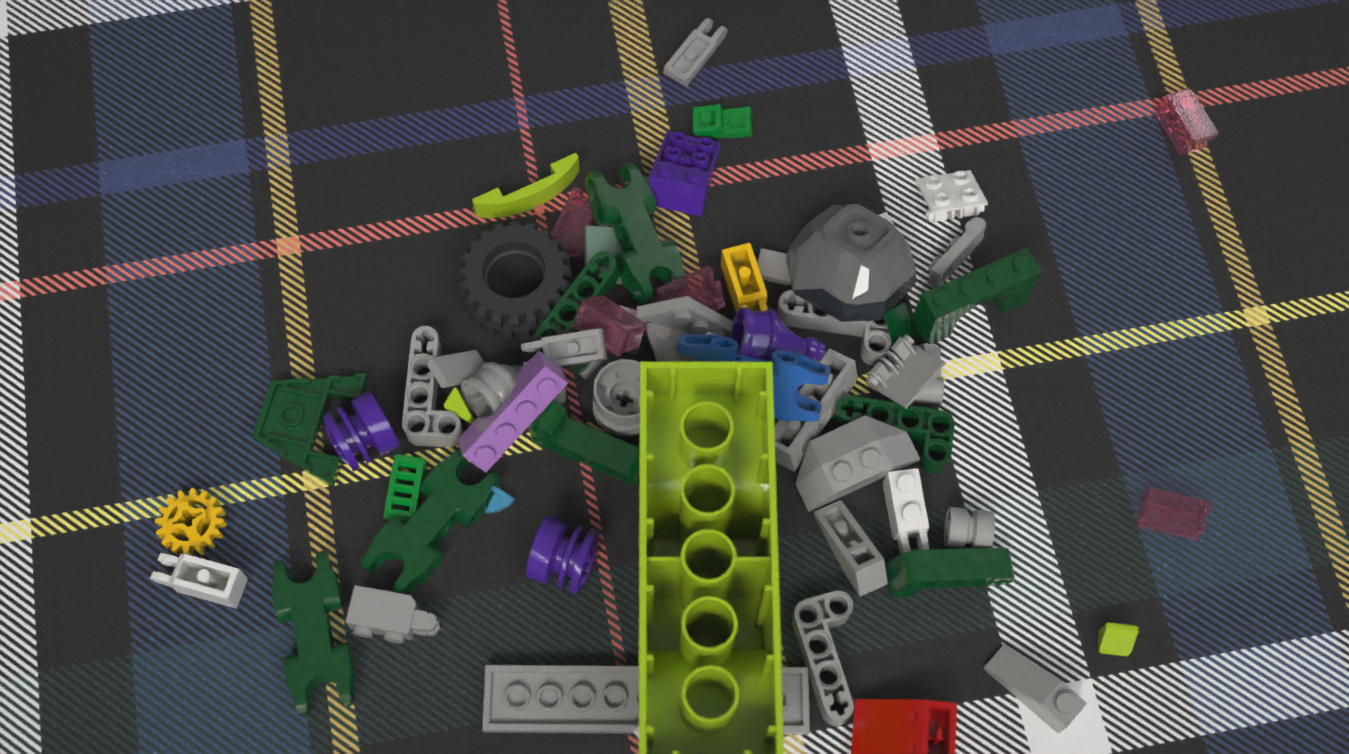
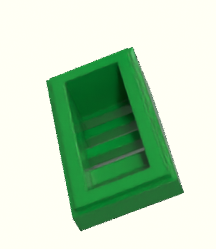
M395 454L385 504L384 519L390 520L396 516L407 523L418 510L421 497L420 487L425 480L428 467L425 459ZM402 469L414 470L416 473L404 472ZM400 480L412 481L414 486L399 484ZM397 492L412 494L411 499L397 497L396 494ZM394 504L410 506L409 511L393 509Z

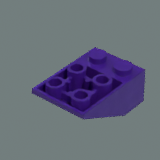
M667 131L649 175L648 183L655 197L656 207L702 216L721 143L709 138H697L687 136L682 132Z

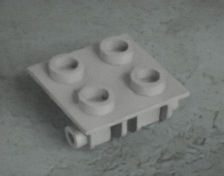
M905 334L903 337H898L895 344L891 347L893 352L889 350L885 352L889 359L881 357L879 359L880 362L868 372L869 376L866 380L869 387L907 409L946 363L913 345L914 340Z

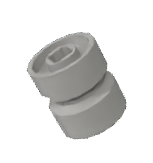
M948 507L944 526V545L947 547L964 548L966 544H969L971 549L991 548L995 530L994 512L974 510L972 514H969L965 508Z

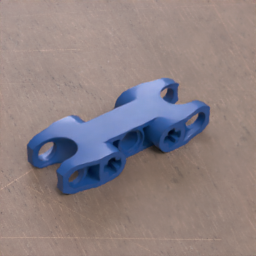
M681 334L677 342V351L683 355L695 358L698 362H770L737 354L738 343L736 341L714 334ZM783 350L773 352L771 362L773 368L774 418L784 421H819L822 405L815 400L803 397L797 388L804 384H827L831 368L803 354Z

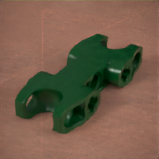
M629 162L625 163L622 169L619 170V180L622 189L610 186L603 174L598 170L590 171L585 178L589 207L599 226L612 225L622 248V252H618L615 256L620 269V279L635 302L641 306L648 304V301L653 298V289L649 277L660 279L673 296L681 295L687 288L681 255L672 240L660 242L649 215L655 213L656 200L649 183L642 176L637 166Z
M461 449L456 450L447 459L437 464L421 484L420 492L428 498L407 523H404L396 516L391 518L375 535L371 546L360 563L363 569L368 573H372L387 560L398 559L404 562V571L392 589L395 593L409 595L415 588L430 578L445 556L436 546L458 521L467 528L472 527L486 512L485 507L486 510L488 509L490 501L495 494L491 490L492 487L499 488L502 483L500 476L492 472L476 485L462 484L459 481V476L469 460L462 456Z
M326 550L316 552L317 571L314 577L305 583L297 584L291 581L290 572L284 560L275 561L273 566L272 596L277 620L279 623L293 620L298 653L284 656L283 667L286 684L293 697L297 713L301 717L311 715V693L318 684L323 682L336 684L339 698L345 707L354 705L356 673L349 642L334 645L329 612L343 609L344 606L340 582L334 573Z

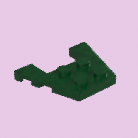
M356 373L355 376L349 377L333 375L328 376L326 379L315 380L299 378L271 381L252 435L254 441L327 485L334 487L342 460L340 457L313 452L323 420L322 416L325 414L330 397L351 401L364 394L368 381L367 374Z

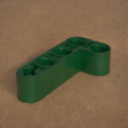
M599 252L590 259L538 328L535 336L536 341L552 334L562 335L579 332L620 277L619 266L612 254ZM602 266H603L604 268H607V267L610 266V268H611L609 271H606V270L600 271V268H601ZM585 288H594V292L590 297H580L582 290ZM575 311L576 316L572 321H563V316L566 312ZM590 362L564 366V368L573 373H581L589 367Z
M845 396L838 401L833 416L837 428L862 417L863 413H866L868 417L874 414L881 415L885 419L883 423L906 431L913 443L921 444L920 466L925 472L938 474L945 469L952 454L955 428L954 419L948 412L909 405L906 409L898 403L857 396ZM846 411H850L852 417L846 416ZM909 419L914 422L915 427H906L901 420ZM932 425H941L944 427L945 432L935 431ZM936 452L942 457V460L935 461L930 458L928 453Z
M552 400L529 425L531 439L538 445L627 484L639 485L640 448L569 418L566 408Z
M1008 548L913 550L904 552L885 564L889 595L892 598L911 596L926 588L1000 586L1015 581Z

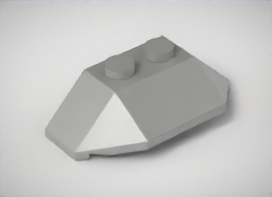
M865 415L809 441L795 484L808 512L886 477L887 472L898 471L920 461V458L906 431Z

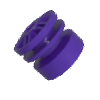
M370 391L351 400L355 413L349 417L341 406L336 408L342 420L341 422L336 424L329 412L322 416L327 436L340 459L348 464L353 472L360 468L354 455L360 453L366 464L371 462V457L367 448L373 446L383 456L400 446L390 424Z
M547 515L542 521L534 539L526 567V578L546 585L554 573H558V589H565L571 578L569 591L572 594L578 595L585 582L589 579L596 562L599 531L589 530L583 541L584 527L579 525L571 537H568V521Z

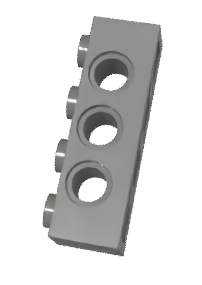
M830 348L820 361V363L831 368L828 383L823 385L804 384L799 391L803 397L815 400L822 405L819 421L779 420L774 427L775 462L795 472L804 459L809 441L819 437L834 415L838 401L842 397L847 396L858 380L855 360Z

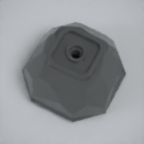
M834 204L816 216L803 227L790 245L786 256L794 294L840 322L881 320L916 285V267L906 239L887 219L858 204L846 206Z

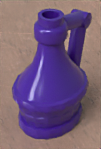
M744 307L740 308L734 317L729 338L738 343L737 354L770 362L773 352L780 350L803 354L812 360H821L824 356V342H819L814 337L801 338L795 335L778 317L774 309L752 311ZM803 385L797 388L798 392L801 390Z

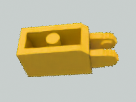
M751 243L723 249L721 268L736 313L740 308L744 307L752 311H765V309H768L766 305V288Z

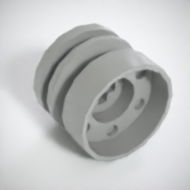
M620 359L610 362L599 371L594 380L593 414L595 420L606 433L615 437L629 438L640 434V363L635 360ZM623 402H627L626 407H622Z

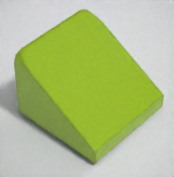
M454 387L443 406H445L446 410L455 413L460 419L472 424L476 417L466 403L462 392L457 387Z
M1107 622L1098 630L1099 653L1129 656L1138 634V627L1136 625Z

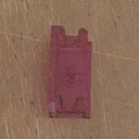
M1191 89L1166 95L1154 110V113L1181 156L1206 147L1207 145L1204 141L1211 140L1219 134Z
M573 188L551 232L552 239L558 238L563 244V250L568 255L578 259L585 247V226H595L596 224L589 207V200L583 197L582 189Z
M709 266L656 289L658 302L689 296L713 311L725 306L721 283L719 280L714 282L713 271Z
M602 295L582 300L573 327L579 331L604 329L606 349L619 357L624 352L631 351L639 345L633 338L638 334L644 333L647 324Z
M1150 487L1140 499L1136 526L1198 541L1200 535L1208 527V523H1204V520L1211 511L1212 502Z

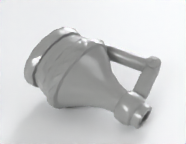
M486 362L474 376L466 377L462 381L461 392L477 417L486 418L495 413L505 403L515 387L518 373L524 367V364L504 365ZM565 387L553 401L559 404L566 401Z

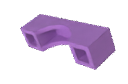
M538 351L518 373L515 387L505 403L492 415L486 418L478 417L458 438L462 456L487 472L568 384L562 368Z

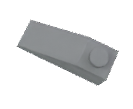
M839 500L814 511V516L839 565L858 595L861 597L887 585L884 558L844 503Z
M1005 644L983 668L1057 734L1066 729L1087 704L1061 680Z

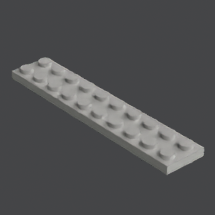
M485 665L483 732L634 733L632 727L637 724L639 725V666ZM781 667L783 734L809 735L808 667Z

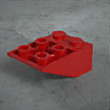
M855 699L851 754H955L957 703L933 700Z

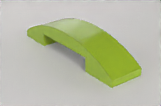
M577 153L550 164V176L506 196H503L499 188H496L472 199L476 216L478 218H500L517 215L532 210L553 199L579 173V157Z

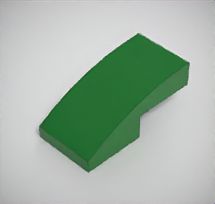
M720 104L694 107L693 133L694 135L715 138L752 137L751 108L749 106L722 110Z

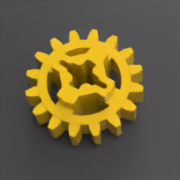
M191 488L187 496L181 490L178 491V499L176 500L168 497L167 501L170 504L168 508L159 507L158 509L163 514V518L155 519V523L162 527L156 531L158 537L163 539L161 543L167 549L171 548L175 555H179L183 550L184 554L192 556L193 550H196L202 556L204 555L205 546L208 545L214 549L215 544L212 540L214 538H223L219 528L227 527V523L224 519H221L226 513L222 507H218L220 502L215 497L210 499L209 493L205 490L199 495L195 488ZM193 505H201L206 507L207 509H204L203 507L197 509L194 508ZM178 536L179 539L182 537L189 538V541H181L176 539L175 537Z

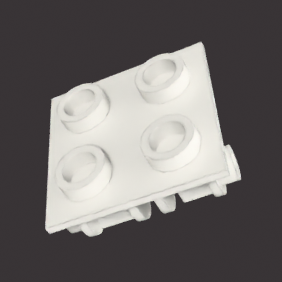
M970 170L956 171L943 175H930L916 179V183L929 209H926L927 220H932L933 222L947 220V214L949 219L953 220L955 211L958 218L977 216L980 212H984V206L988 205Z

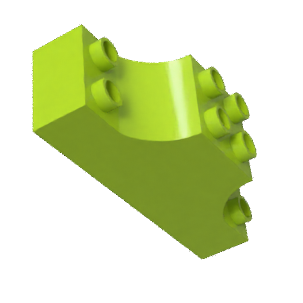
M640 362L639 754H784L772 362Z

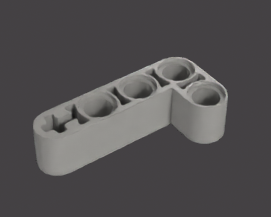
M788 290L780 296L777 314L786 326L862 337L861 358L866 364L875 366L880 362L879 359L881 357H887L885 352L889 350L891 340L885 317L882 318L885 322L884 324H877L874 321L840 322L827 313L824 316L815 314L814 310L820 309L795 295L793 290ZM878 345L882 351H873L869 346Z
M430 326L417 328L411 337L402 427L408 441L413 445L454 447L459 444L458 438L463 434L459 417L450 411H436L438 381L431 371L426 375L417 374L420 369L429 368L427 363L431 358L439 357L442 354L438 333ZM426 342H428V343H427V353H428V354H425V353H424V350H423V347L426 346ZM419 396L428 397L423 403H414V400ZM416 424L425 425L420 432L411 431V428ZM447 425L455 426L454 431L445 434L441 432Z
M833 591L805 599L797 604L792 616V625L805 665L808 667V675L824 721L832 726L845 724L854 709L853 700L829 631L830 628L844 624L852 612L853 600L850 595L843 591ZM834 602L840 603L845 608V613L840 615L834 614L829 605ZM809 611L814 615L815 621L805 623L800 619L799 613ZM812 641L821 642L825 647V652L822 654L812 652L809 648V643ZM822 671L831 672L835 677V683L832 685L824 684L819 678V673ZM837 690L839 691L834 697L838 707H844L840 716L837 711L830 710L834 704L832 694Z

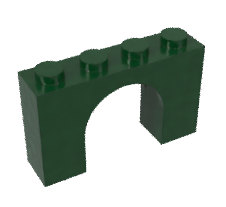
M1025 248L922 293L911 325L922 344L939 342L951 336L955 324L964 314L987 300L993 299L1001 314L1027 303L1042 271L1028 248Z

